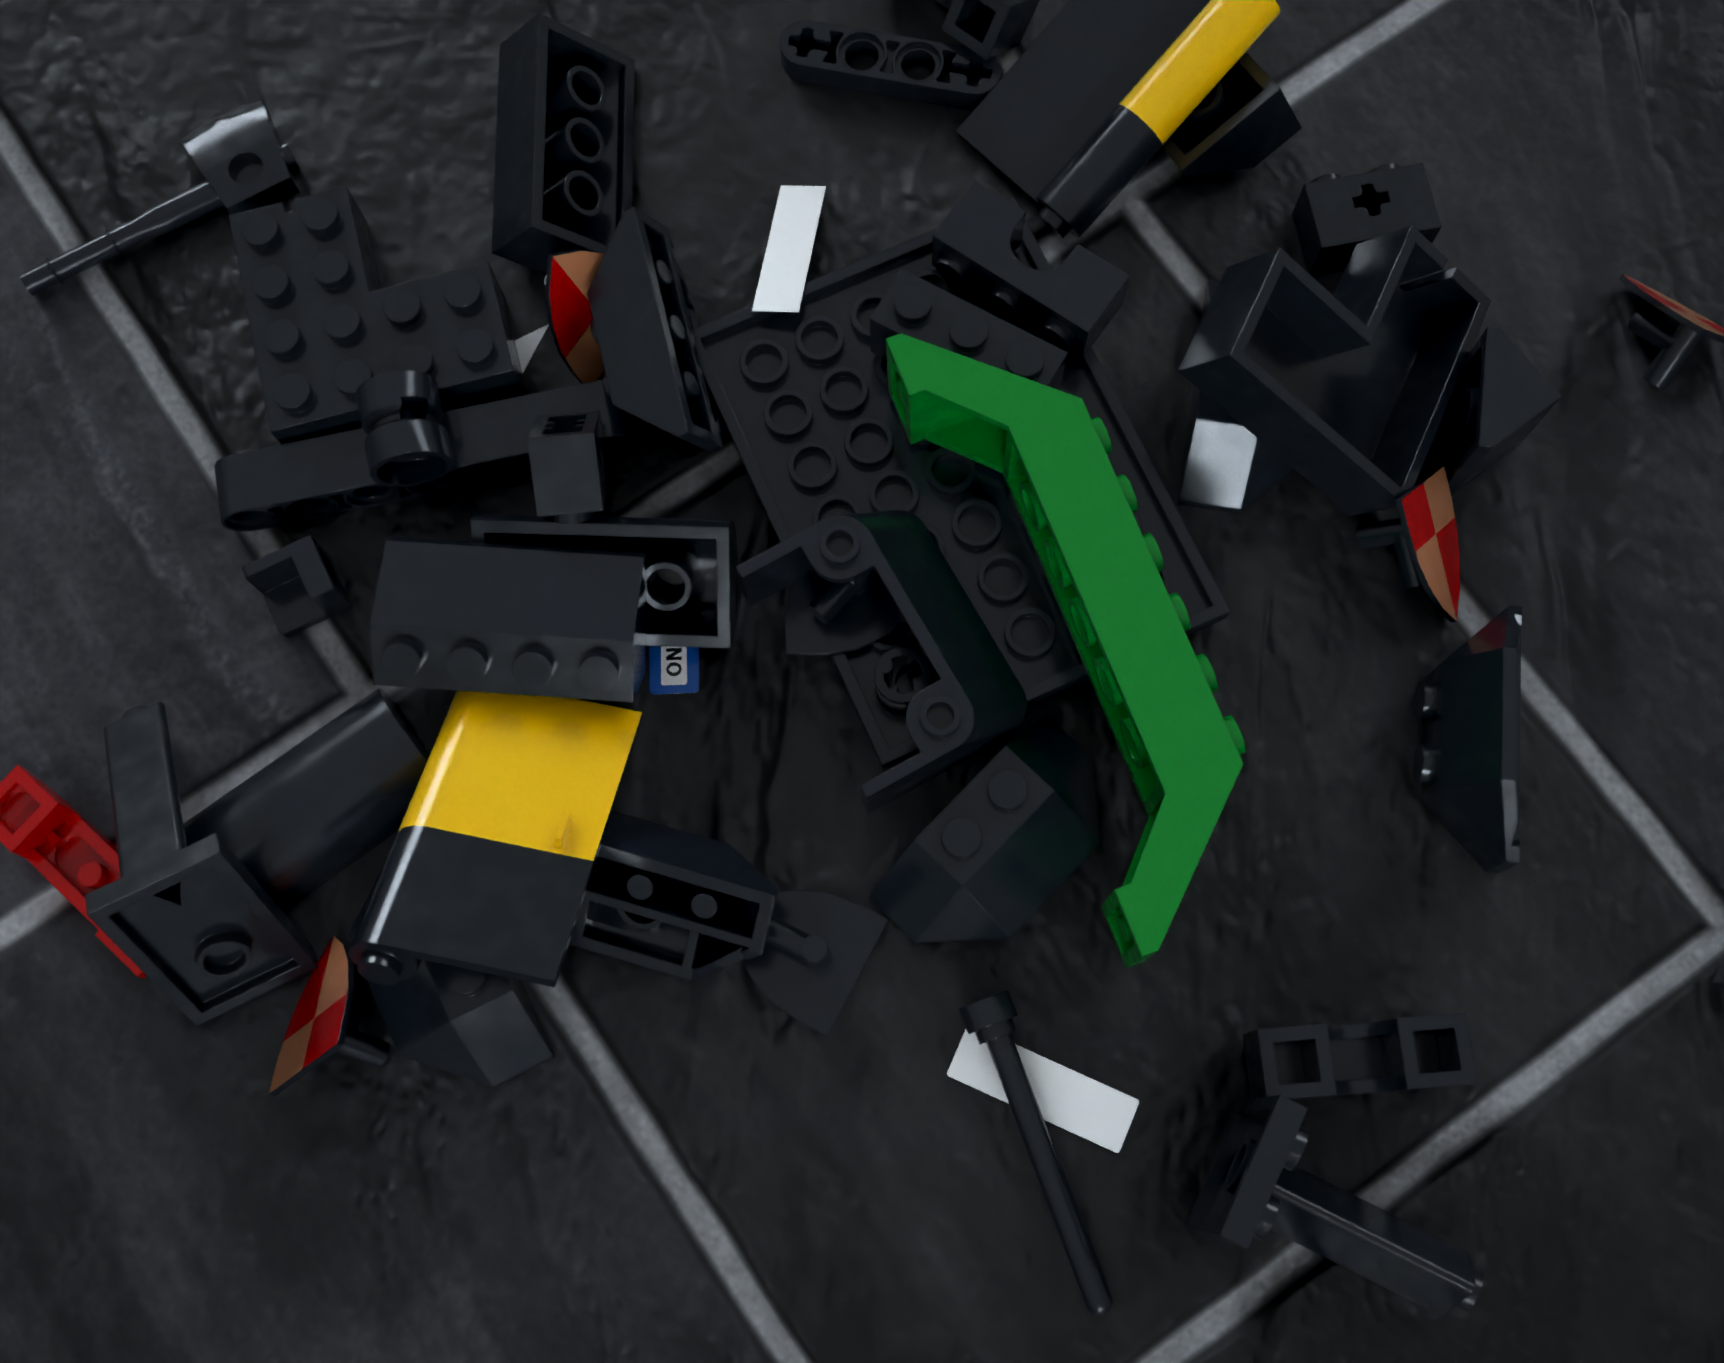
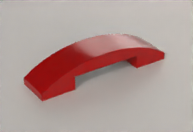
M17 765L0 782V842L11 853L29 861L98 929L94 935L137 977L144 979L147 975L87 915L85 895L121 878L117 847L26 768Z

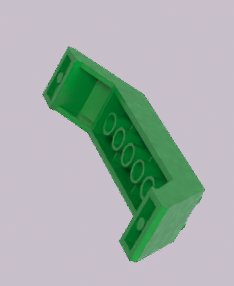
M902 333L886 338L888 391L910 445L927 440L1003 473L1148 815V820L1122 887L1114 889L1101 906L1126 969L1143 963L1156 953L1164 940L1243 766V761L1240 757L1241 754L1245 753L1243 736L1234 718L1231 715L1223 717L1213 696V692L1218 690L1214 670L1203 653L1198 655L1194 653L1186 635V631H1189L1191 628L1188 612L1181 597L1176 592L1170 595L1167 592L1159 574L1164 569L1161 551L1151 533L1142 535L1133 515L1138 510L1134 490L1124 474L1116 476L1107 456L1112 453L1111 441L1101 418L1095 417L1091 419L1084 401L1080 397Z

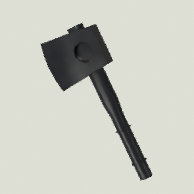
M264 100L224 113L201 125L180 140L206 178V181L151 207L134 219L114 229H105V233L52 259L46 258V262L21 273L20 278L29 293L34 296L58 283L64 284L65 280L118 254L122 256L124 251L146 240L177 229L223 205L232 215L276 204L300 193L293 171L300 167L287 143H281Z

